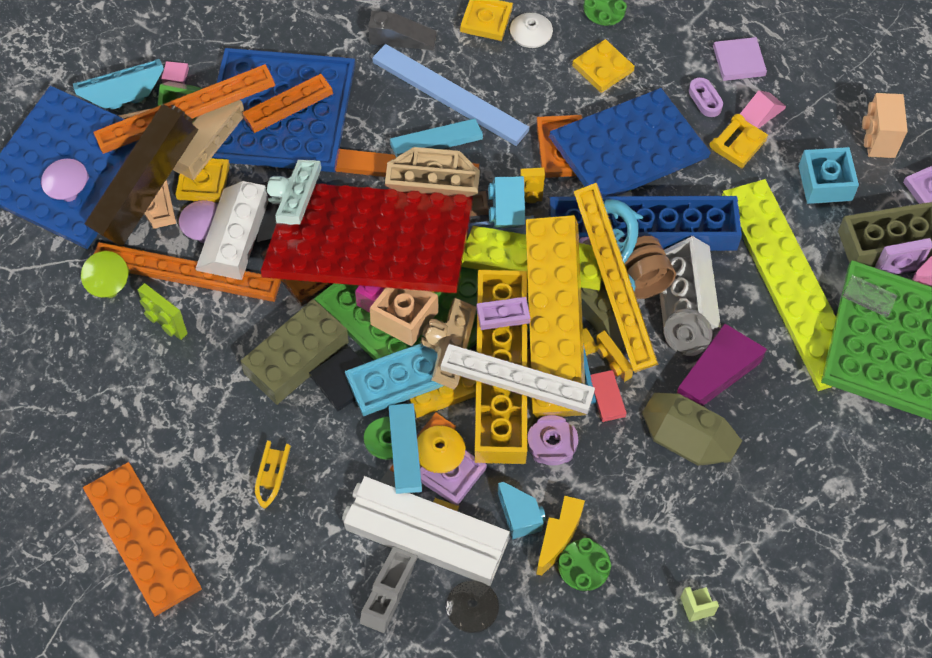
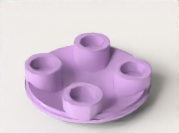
M61 159L52 163L44 171L41 179L42 189L53 199L71 202L75 200L77 194L85 187L89 174L81 162L74 159Z
M206 200L189 204L184 208L179 217L181 231L187 237L205 243L218 204Z

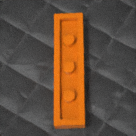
M319 74L242 112L243 118L253 133H256L332 95L333 90L323 75Z

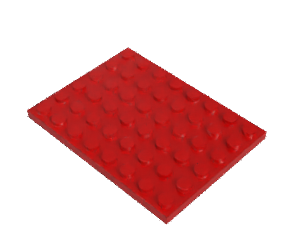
M315 184L300 225L276 224L261 268V277L457 293L473 207V196L467 197L464 194L451 196L438 192L425 194L419 191L400 192L395 189Z

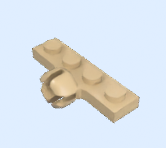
M455 298L451 303L446 323L437 319H431L429 324L426 325L422 335L425 338H421V343L423 346L437 352L432 381L451 389H455L458 386L460 376L442 371L441 363L449 344L467 349L477 309L476 306Z

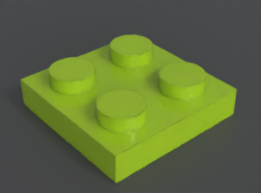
M144 283L138 289V293L141 298L140 303L145 309V316L151 322L155 323L157 321L162 325V329L169 336L175 335L182 340L188 333L180 310Z

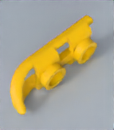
M271 441L266 442L255 482V495L263 509L272 503L280 489L291 448L289 444H286L284 451L270 449ZM266 463L270 464L268 472L264 471ZM280 466L279 472L277 474L276 469ZM260 486L268 490L273 489L267 501H263L261 498Z

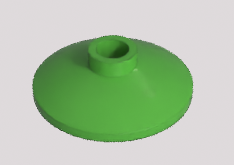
M382 417L373 421L366 428L364 444L373 456L392 460V443H387L391 442L389 417Z

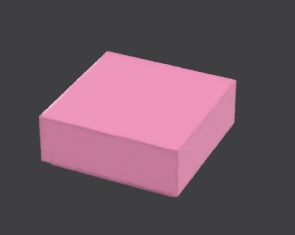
M166 61L161 78L162 83L171 81L185 84L189 70L188 64Z

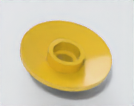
M433 426L423 431L417 438L419 464L430 472H450L456 469L464 459V440L456 430L450 427ZM437 443H443L445 446L443 448H437L435 445Z

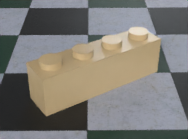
M241 100L195 118L193 125L199 130L175 165L173 171L192 180L197 177L243 119L242 112H244V107Z

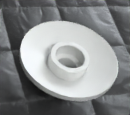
M537 13L521 14L510 25L512 39L517 44L527 48H537L545 45L551 39L553 33L551 22L543 15Z

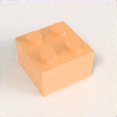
M876 93L873 102H869L868 114L863 117L862 128L866 129L864 147L868 149V157L896 158L908 132L903 94Z
M385 288L370 307L371 325L413 346L423 333L426 325L429 324V321L438 313V295L431 291Z

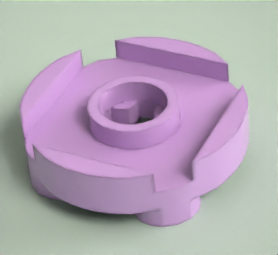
M556 415L544 416L529 429L527 438L528 449L536 462L546 465H560L569 462L573 458L578 445V434L575 427L567 423L563 417ZM553 435L560 442L556 443V445H550L546 440H549L550 436Z

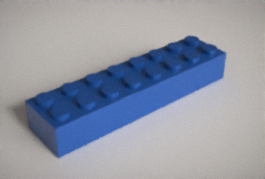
M737 196L602 197L604 202L606 199L624 202L636 213L642 215V219H637L638 237L654 236L659 240L664 250L691 236L709 245L710 251H737L742 232ZM550 197L548 217L575 215L578 222L579 239L589 237L576 197ZM608 214L612 228L621 230L625 234V237L621 238L625 241L627 237L625 221L619 215L618 219H615L613 214Z

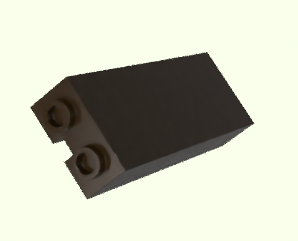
M162 104L84 224L123 247L199 129L192 124L194 120L178 107L172 105L169 108Z

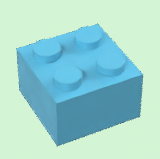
M850 147L804 150L799 163V170L807 204L852 201L859 183Z
M524 176L495 177L493 182L488 185L489 200L493 199V207L489 209V223H494V228H522L525 225Z

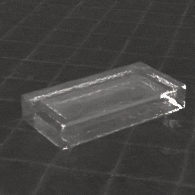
M852 275L842 297L888 317L897 295Z

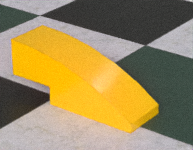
M564 496L560 518L549 517L537 567V575L542 576L559 559L565 547L571 542L579 525L585 500Z

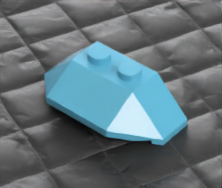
M160 59L73 83L76 95L104 109H117L123 103L130 101L137 103L144 100V97L149 96L164 68Z

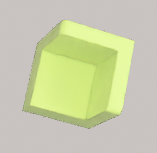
M686 587L680 597L689 622L713 616L719 607L717 601L712 602L707 587L692 591L690 587Z

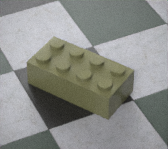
M932 202L844 216L838 233L849 263L853 260L875 267L886 246L928 238L932 241ZM932 248L926 258L932 256Z
M313 299L241 360L243 373L278 405L310 377V371L331 359L349 343L347 328Z

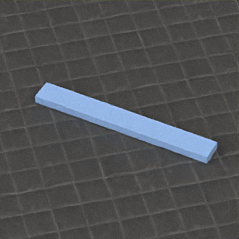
M387 44L372 58L374 64L470 120L476 119L479 125L515 146L529 132V126Z

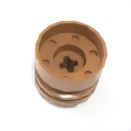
M638 237L635 248L625 262L628 274L635 281L636 288L634 293L636 298L646 299L666 290L675 280L676 271L669 258L666 257L665 251L656 237Z

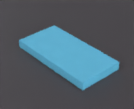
M422 343L345 371V376L363 416L444 386L431 380L437 360V352L423 346Z

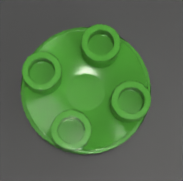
M585 0L583 8L586 16L591 21L599 25L610 26L617 24L624 18L627 5L623 0Z
M582 538L581 540L569 543L559 556L558 569L562 579L570 587L580 591H591L599 588L607 580L610 574L611 562L607 552L601 545L590 538Z

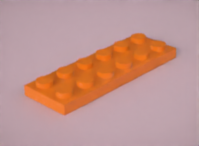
M129 462L83 487L155 617L202 590L201 585Z

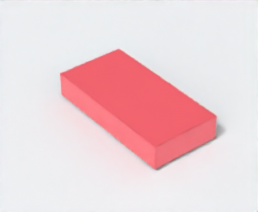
M613 370L590 375L592 385L595 387L594 395L601 421L605 422L626 417L627 413Z

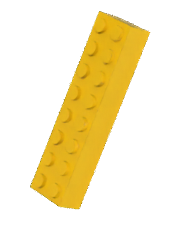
M575 215L526 219L531 369L585 384L578 222ZM532 398V411L537 418L548 415L560 417L586 415L585 413Z
M478 270L477 303L526 297L527 300V271ZM477 314L476 352L527 367V324L480 330ZM476 381L475 463L526 464L527 396Z

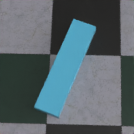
M471 119L390 138V145L397 158L413 147L444 149L482 140L483 133L476 119Z
M414 403L389 405L396 494L422 492Z

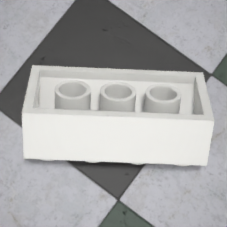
M242 181L223 189L196 266V271L239 280L243 279L269 201L265 185Z
M691 236L664 250L666 257L669 258L676 271V278L666 290L659 293L663 327L673 312L678 309L688 308L705 316L711 325L712 332L721 329L710 246Z

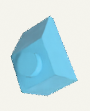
M505 482L498 483V496L512 539L541 532L543 522L546 521V515L543 507H538L536 498Z

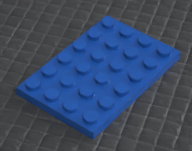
M662 88L552 130L549 134V138L584 187L597 183L602 197L618 196L707 159L711 153Z

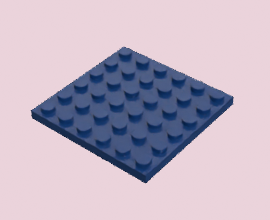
M225 48L217 83L266 64L275 83L274 87L241 99L244 111L319 74H322L329 83L333 94L256 133H253L243 118L212 158L228 159L229 163L291 169L295 168L298 160L321 161V171L335 172L355 70V59Z
M50 86L0 153V208L88 249L98 233L84 223L138 140L103 154L94 131L125 119ZM61 159H74L81 162L89 174L85 187L77 194L75 200L71 202L49 197L41 185L42 175L47 167Z

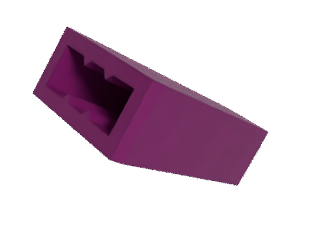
M724 324L680 384L677 394H681L704 406L762 362L767 349L727 324Z

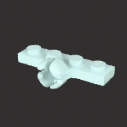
M298 160L290 178L284 176L270 177L267 193L272 198H268V200L272 204H280L275 215L277 223L300 225L321 171V161Z

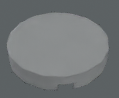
M688 308L678 309L665 322L663 329L665 341L674 351L682 352V355H698L705 351L712 340L713 332L710 323L705 316L695 310Z

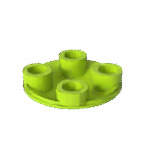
M101 251L93 254L86 260L81 270V281L84 288L90 294L101 298H113L125 286L129 267L120 255L111 251Z

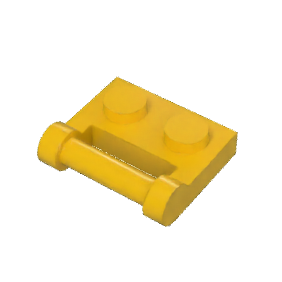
M735 114L731 119V123L718 138H714L710 142L709 146L719 155L738 167L743 168L766 142L768 134L747 122L741 114ZM737 128L742 131L729 147L724 145Z

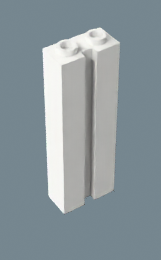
M365 476L362 483H357L353 492V497L356 500L351 507H346L342 517L347 531L390 548L395 546L418 555L417 558L491 586L508 544L510 531L410 493L396 494L394 487Z

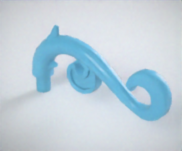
M606 199L604 204L607 213L613 214L615 219H618L619 215L627 226V237L621 243L619 239L625 237V234L619 229H613L625 263L637 243V219H642L643 216L636 213L624 202ZM629 275V278H630V281H631L633 290L635 291V288H636L635 281H634V279Z

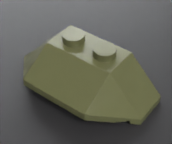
M604 281L600 291L581 287L583 317L598 333L605 330L619 349L625 347Z
M654 393L642 412L654 442L697 466L731 462L742 443V439L725 418L681 394Z

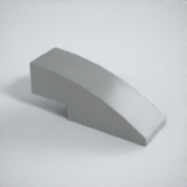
M393 546L361 611L360 624L385 633L406 588L418 555Z

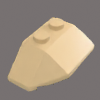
M413 147L387 163L385 186L400 192L419 191L425 194L438 192L443 195L455 196L457 194H464L470 197L478 194L480 170L460 151Z

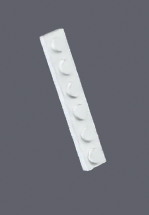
M451 344L448 345L441 363L442 371L588 414L595 392V387Z

